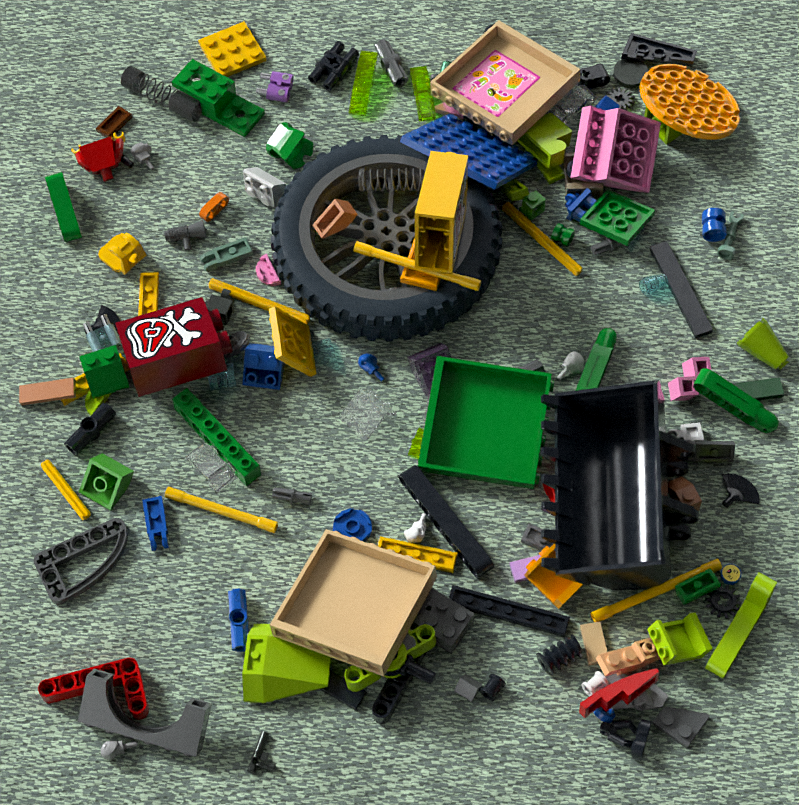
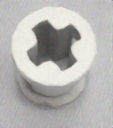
M597 671L593 678L588 682H583L581 686L590 697L598 690L608 686L609 682L601 672Z

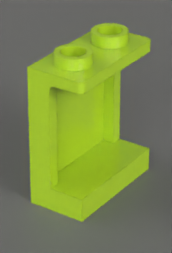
M696 612L689 613L682 620L666 623L656 620L647 629L664 666L703 658L713 649Z

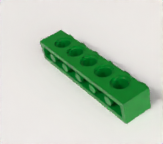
M188 388L172 398L174 409L246 487L261 476L260 465Z

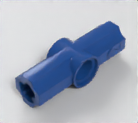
M237 588L228 591L232 651L245 652L249 633L246 590ZM239 617L244 618L240 623L234 622Z

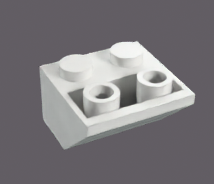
M258 167L244 169L243 176L246 193L251 197L258 198L264 205H270L275 208L278 205L279 199L284 194L286 183Z

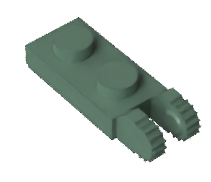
M244 237L202 254L200 260L203 263L208 262L204 265V269L209 272L218 267L252 256L253 250L247 238Z

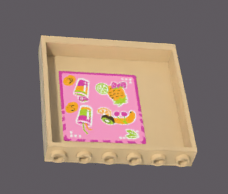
M498 20L430 82L431 94L445 102L447 106L459 111L463 116L473 120L474 123L483 126L488 132L494 133L501 140L513 145L580 82V69Z

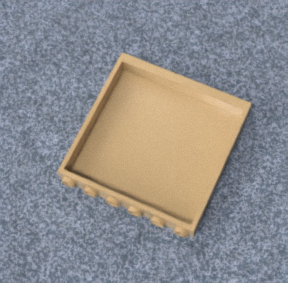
M326 529L270 623L272 635L384 676L437 578L436 568L429 562H422L409 555L404 556L391 549L386 550L373 543L360 541L356 537H348L338 531Z

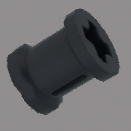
M490 674V679L484 687L480 688L479 692L488 700L495 701L497 693L501 687H505L506 683L498 675Z

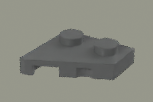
M664 706L652 722V725L687 749L710 715Z

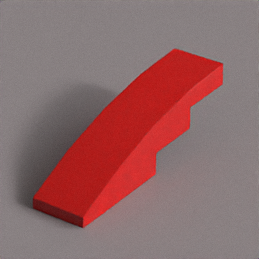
M656 668L636 673L598 690L580 703L579 713L586 718L600 706L607 712L620 700L629 705L658 681L659 670Z

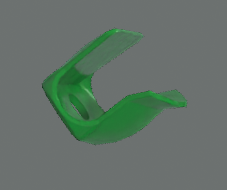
M283 122L266 143V150L270 156L282 158L290 167L298 169L306 164L302 159L304 155L312 156L313 142L303 138L305 135L303 131L294 129L288 122Z

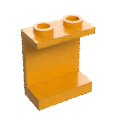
M553 544L550 548L546 546L539 553L541 557L537 561L533 559L525 567L527 571L524 576L559 609L583 584L556 576L555 572L541 566L542 558H556L555 544Z

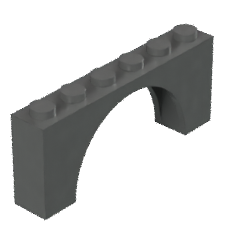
M93 669L86 676L78 722L84 723L87 727L104 729L107 733L121 734L127 739H138L147 745H158L167 751H178L187 757H196L202 750L212 703L191 698L185 705L182 716L176 722L163 727L144 726L132 720L119 706L113 689L114 674Z

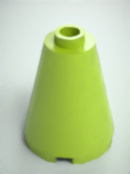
M764 318L757 322L744 335L745 337L736 343L740 348L775 370L777 368L781 370L789 363L787 352Z

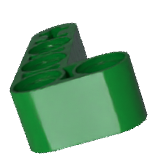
M63 173L45 176L64 242L82 238Z

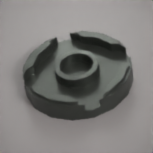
M621 59L614 66L613 76L619 85L625 88H636V86L640 85L644 74L648 72V68L643 61Z

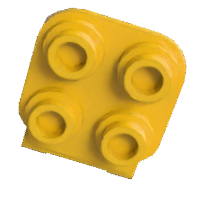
M126 232L125 234L121 233L114 236L99 250L98 256L111 269L116 272H122L125 275L146 256L142 245Z

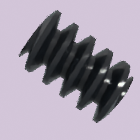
M573 634L571 639L569 637L564 638V643L558 641L557 647L551 645L550 651L545 648L543 655L539 652L536 653L537 660L545 672L549 671L552 675L554 674L553 667L560 671L561 663L566 667L569 666L568 659L573 663L576 662L575 655L580 659L583 658L580 644Z

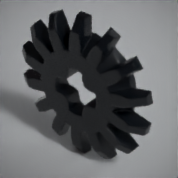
M721 584L718 590L716 589L713 593H708L710 598H705V601L711 603L706 605V608L713 607L710 613L713 614L717 611V618H720L721 613H724L725 619H728L727 613L735 616L733 610L738 611L740 608L736 607V605L742 604V601L736 600L741 597L740 594L734 595L736 589L728 590L730 585H726V588L722 589ZM720 597L729 600L726 603L727 606H723V604H718V601H720Z

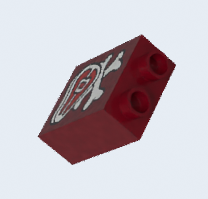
M203 297L115 323L138 397L226 371L224 355L233 352L227 331H222L224 327L218 309L208 311Z

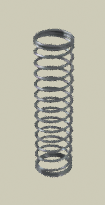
M393 168L391 169V186L389 190L386 182V169H384V185L382 190L379 183V169H377V185L375 190L372 184V169H370V185L368 190L366 189L365 169H360L359 189L361 192L365 190L369 192L370 188H372L376 192L379 187V190L383 192L386 186L387 191L390 192L393 186L394 191L397 192L400 185L401 191L404 192L407 185L410 192L413 186L418 192L423 183L422 168H420L418 190L415 184L414 168L411 190L408 185L407 168L405 169L406 180L404 190L401 186L400 168L398 169L397 189H395L393 181Z

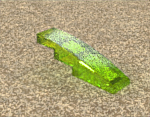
M362 50L360 52L348 112L351 115H367L368 103L370 102L371 90L374 84L378 52Z
M427 66L409 68L419 122L436 120Z

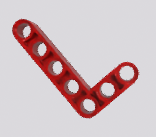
M131 657L48 678L41 681L38 686V692L46 703H54L83 695L86 676L93 669L107 673L114 672L113 687L123 684L127 705L132 717L142 720L149 714L141 670L137 661ZM129 667H135L133 672H126ZM74 683L72 688L65 689L67 684ZM133 686H139L137 691H130ZM47 689H54L52 693L44 694ZM137 705H143L140 711H134Z

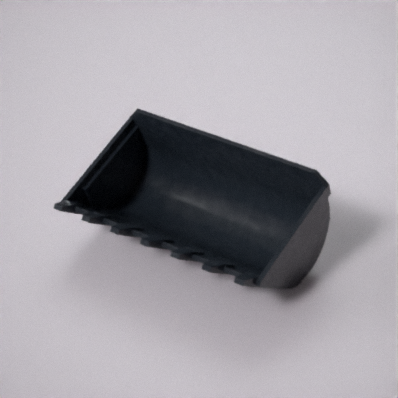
M654 380L560 392L554 395H541V403L555 411V421H541V429L555 435V448H541V456L555 462V475H541V483L555 489V502L543 501L541 503L542 511L555 516V530H541V538L555 544L556 558H542L541 566L555 572L556 576L584 585L593 584L610 590H641L665 583L671 577L670 540L690 539L691 528L687 525L699 521V511L694 509L693 506L668 497L667 477L683 476L688 473V463L685 461L696 456V446L666 433L665 401L660 381Z

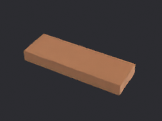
M74 378L19 386V403L21 405L76 398V380Z

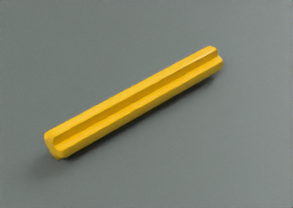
M48 459L42 462V469L82 520L91 516L90 511L52 462Z

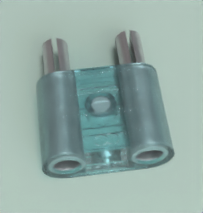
M104 314V317L103 315L101 316L104 327L94 331L88 321L83 323L87 332L86 338L92 352L116 345L117 348L122 345L114 324H110L106 314Z

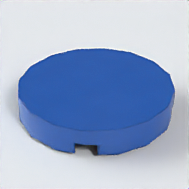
M349 508L341 511L335 517L333 531H338L342 535L356 537L360 541L366 542L372 533V522L364 511Z

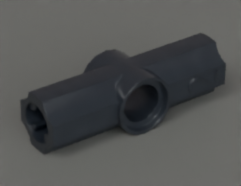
M103 403L90 417H86L81 421L80 427L64 443L65 447L74 455H78L90 441L99 438L100 431L115 417L116 412L107 403Z

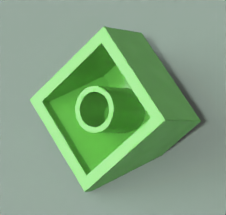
M103 453L90 458L79 493L112 510L128 489L134 471Z

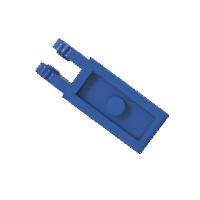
M162 496L142 499L151 550L156 551L157 544L154 536L162 535L164 549L169 548Z

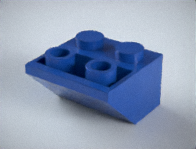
M248 344L245 348L242 385L280 390L285 363L276 359L274 346Z

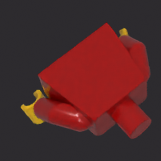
M123 132L119 137L114 133V138L110 136L83 146L78 145L79 149L77 151L73 148L71 151L75 155L78 164L87 172H92L93 174L101 173L104 182L112 180L114 177L111 169L117 168L118 163L122 159L124 142L126 141Z

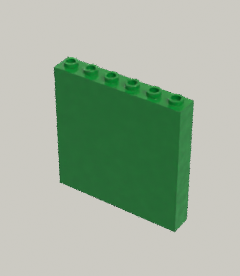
M437 356L418 468L422 472L534 489V484H539L540 472H536L537 465H542L543 458L539 453L540 446H545L546 435H542L541 421L549 420V417H545L546 410H550L549 406L541 403V395H549V392H553L555 381L551 380L552 374Z

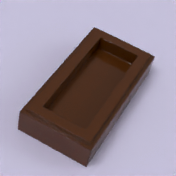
M118 106L96 127V132L106 138L113 137V134L117 133L133 116L130 112Z

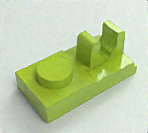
M516 179L500 186L501 191L512 202L522 200L524 196L529 195L528 188Z

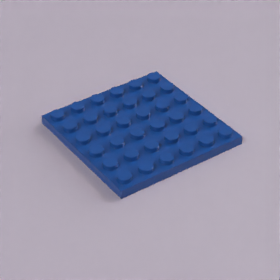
M447 114L402 135L400 140L401 143L427 156L430 155V151L468 155V176L493 189L499 188L535 167L538 161L530 152H524L518 146L504 142L500 137H493L486 130L477 129L470 122H463L453 114Z

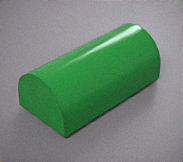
M711 568L675 585V591L682 604L686 605L720 588L721 583Z

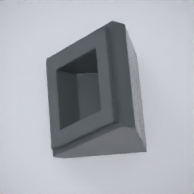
M465 674L459 679L454 692L472 702L483 684Z

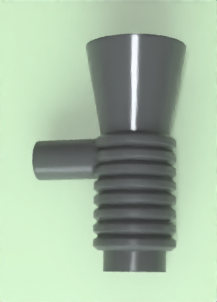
M203 220L188 226L168 228L167 231H164L166 242L170 241L172 243L183 240L185 251L192 249L190 238H207Z

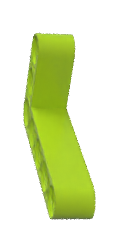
M760 572L757 573L744 602L705 667L706 670L724 679L767 606L777 584L775 580Z

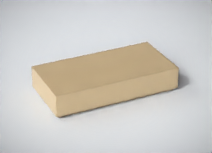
M601 623L580 625V631L588 666L598 664L596 657L607 652Z

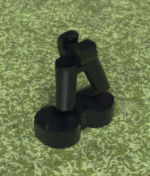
M641 719L637 728L631 720H613L611 724L602 722L600 734L606 735L607 740L625 748H631L632 758L641 761L652 721ZM629 728L635 735L634 741L624 739L617 734V730Z

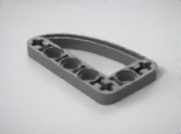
M113 518L36 554L34 565L54 604H64L84 593L99 582L116 565L126 548L128 540L127 528L122 519ZM114 525L120 526V530L116 531ZM106 528H108V531L110 533L109 536L107 535V532L105 530ZM102 532L104 537L101 540L93 539L96 533ZM118 538L116 546L109 557L89 576L66 590L56 567ZM78 541L86 543L82 549L75 548V544ZM65 549L67 550L66 556L62 558L57 557V552ZM50 554H53L55 561H52ZM43 558L46 560L45 565H42L41 559ZM49 574H55L56 580L48 583L46 582V577ZM56 586L58 587L59 592L62 593L61 598H58L56 596V593L53 589Z

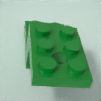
M191 59L171 81L173 87L200 101L202 115L243 137L247 136L265 114V110L236 95L235 81L194 59ZM194 78H200L199 81H192ZM238 114L245 115L244 117L240 118L236 117Z

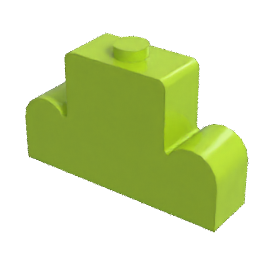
M548 113L541 117L517 141L548 169H551L564 162L566 147L570 146L572 130L553 113Z

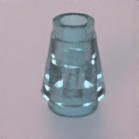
M665 274L643 277L639 281V288L643 294L650 295L666 285L668 280Z

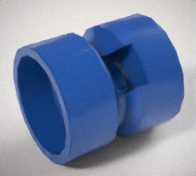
M708 208L702 212V234L706 241L718 242L726 238V213L723 209Z

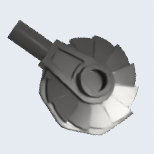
M238 331L229 335L233 352L225 354L224 358L228 359L241 353L250 342V334Z

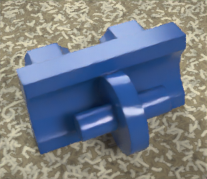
M587 188L581 195L569 193L565 196L567 202L565 207L569 214L566 219L571 221L574 218L580 222V219L586 213L583 208L590 209L597 200L591 196L590 189Z

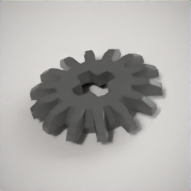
M620 87L617 88L618 92L614 88H611L612 92H606L608 94L606 96L615 102L617 101L616 98L622 97L623 101L616 102L620 105V109L627 111V107L632 109L631 104L635 105V101L632 100L635 99V96H629L632 94L631 91L625 93L626 88L622 92Z

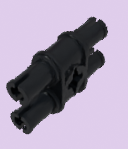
M337 41L330 50L325 51L320 61L316 62L315 69L308 76V80L312 84H316L326 74L328 78L322 83L323 88L331 91L338 81L343 80V76L348 70L352 69V63L359 56L358 50L351 48L344 57H341L339 55L345 49V46L342 42Z

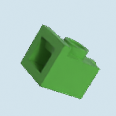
M537 190L530 192L529 195L523 198L522 206L519 210L532 221L545 211L546 199Z

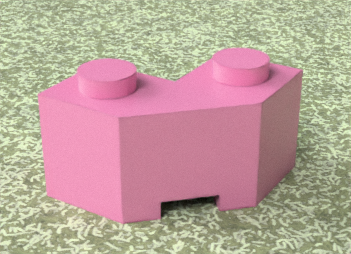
M692 357L682 363L684 377H677L668 383L671 401H686L699 394L693 388V384L701 369L707 368L711 370L709 357Z

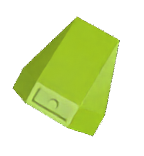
M254 623L247 636L242 671L243 701L248 703H267L327 687L332 657L273 636L270 624Z

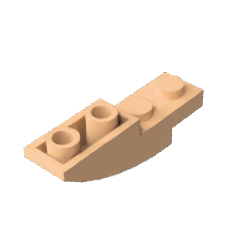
M651 638L635 641L631 646L602 653L596 657L605 676L615 673L617 676L661 659Z

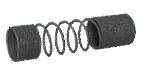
M133 66L127 67L122 73L120 82L123 87L135 93L139 92L141 96H147L149 100L162 104L164 108L169 107L170 111L192 122L200 118L202 109L199 100L175 89L169 98V106H164L163 102L171 92L170 85L164 89L161 102H157L155 99L163 90V81L159 82L156 86V78H152L147 86L146 95H143L140 91L146 87L149 75ZM148 76L147 82H146V84L144 85V87L142 88V86H143V84H144V82H145V77ZM155 79V84L151 91L148 93L149 85L152 82V80ZM162 83L161 91L155 97L156 90L158 86ZM170 87L167 97L163 100L166 89ZM155 88L154 98L150 99L148 95Z

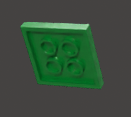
M607 189L580 219V225L628 246L653 218L655 210Z

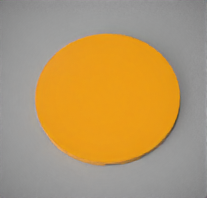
M677 64L657 65L644 74L640 82V94L643 102L654 116L672 129L691 137L716 140L731 135L740 122V109L736 100L722 84L708 78L709 75L698 70L695 72L688 70L686 66Z

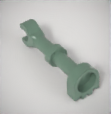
M734 211L729 216L730 227L726 231L727 235L724 245H721L717 252L720 258L730 261L734 258L736 251L734 247H731L732 241L735 240L737 226L742 223L744 217L741 213L739 218H735L733 216Z

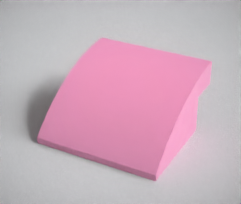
M593 106L583 107L570 178L584 182L603 183V186L649 193L661 122L620 108L605 111Z

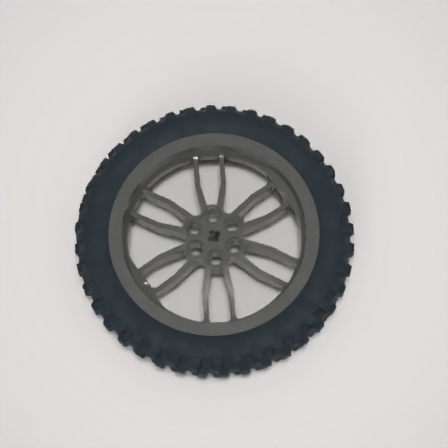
M381 135L379 139H371L370 136H366L360 142H355L352 139L347 141V144L342 147L339 145L331 147V151L327 154L324 152L318 154L317 159L307 162L303 166L304 170L297 172L293 176V180L286 185L284 194L279 199L278 207H276L274 212V223H272L271 227L273 234L271 237V249L275 252L272 253L274 264L277 265V275L280 280L285 281L284 287L288 294H293L294 302L300 307L303 306L305 313L310 317H317L321 325H330L339 334L343 331L348 332L350 337L356 339L365 336L368 341H375L376 338H385L386 342H393V339L402 337L405 341L411 340L412 335L419 334L421 337L426 336L428 332L434 331V328L437 331L443 329L445 324L457 321L461 315L472 309V305L476 301H479L482 294L487 290L490 279H493L495 266H498L500 261V252L498 250L502 249V238L500 237L502 235V222L498 220L500 214L497 206L494 205V197L490 191L486 190L487 185L469 176L467 179L466 215L453 273L481 280L479 291L444 279L440 280L437 291L417 286L407 287L405 283H402L401 288L393 287L387 289L384 284L386 264L393 263L381 259L379 263L380 290L358 287L344 280L358 273L375 258L362 254L337 274H333L328 269L347 257L359 254L354 252V246L357 241L374 245L373 247L384 251H391L390 253L408 257L415 238V219L412 218L415 215L419 198L414 200L400 214L393 213V186L389 192L388 207L381 209L378 208L372 194V188H370L367 194L373 216L368 217L356 211L358 215L352 221L356 225L349 224L347 228L335 233L339 236L357 240L340 247L326 258L320 259L316 249V230L313 224L334 199L340 200L342 197L359 190L360 169H365L367 190L370 185V169H372L373 187L377 185V169H379L380 187L384 185V169H386V182L389 190L392 168L394 185H398V169L400 168L401 186H405V169H408V185L410 188L412 187L414 168L415 184L418 190L420 168H422L423 182L429 156L401 143L402 135H398L396 139L388 138L387 135ZM395 264L401 278L404 267Z

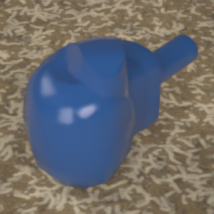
M366 353L359 357L358 365L361 369L369 373V375L375 374L381 382L385 379L377 371L380 367L377 365L376 356Z

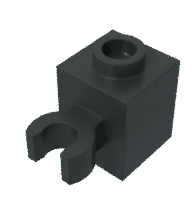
M223 289L221 296L212 294L210 299L205 301L208 311L218 309L223 325L228 324L234 311L233 300L229 296L231 290Z

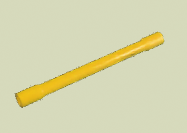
M359 241L354 246V252L375 257L460 284L475 291H479L481 286V280L466 275L415 269V260Z
M714 559L661 585L644 590L612 605L591 612V617L594 622H601L612 617L614 614L673 590L675 585L711 568L713 573L722 570L721 562L719 559Z

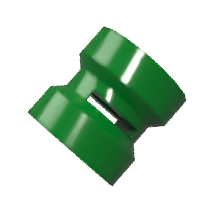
M557 223L552 232L551 240L560 241L564 246L568 247L574 238L575 230L572 228L567 229L563 224Z

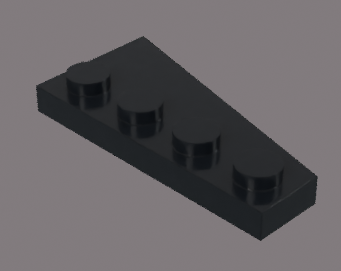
M631 33L621 59L693 66L697 50Z

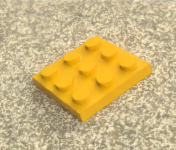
M245 21L198 40L212 68L226 77L267 61L265 54Z
M276 306L270 308L269 321L272 327L276 359L310 377L316 375L309 325Z

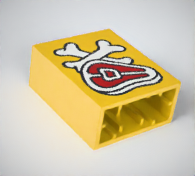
M430 151L415 210V269L444 273L453 272L467 208L468 155Z

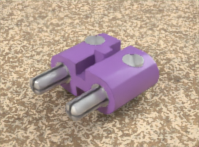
M272 71V74L261 73L260 79L270 80V84L267 89L257 88L256 94L266 95L268 100L288 103L294 75Z

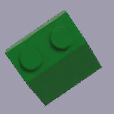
M116 345L79 356L93 399L129 387Z

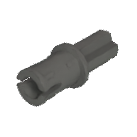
M606 238L605 241L592 245L591 249L593 254L599 255L607 251L612 252L615 248L624 244Z
M275 487L272 497L290 501L291 504L295 502L310 505L312 493L297 491L295 488L289 490Z

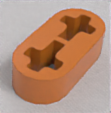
M218 192L201 208L199 216L206 222L211 221L227 206L229 197L222 192Z

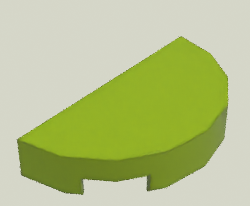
M89 391L85 397V408L88 414L91 416L107 401L112 393L93 399Z

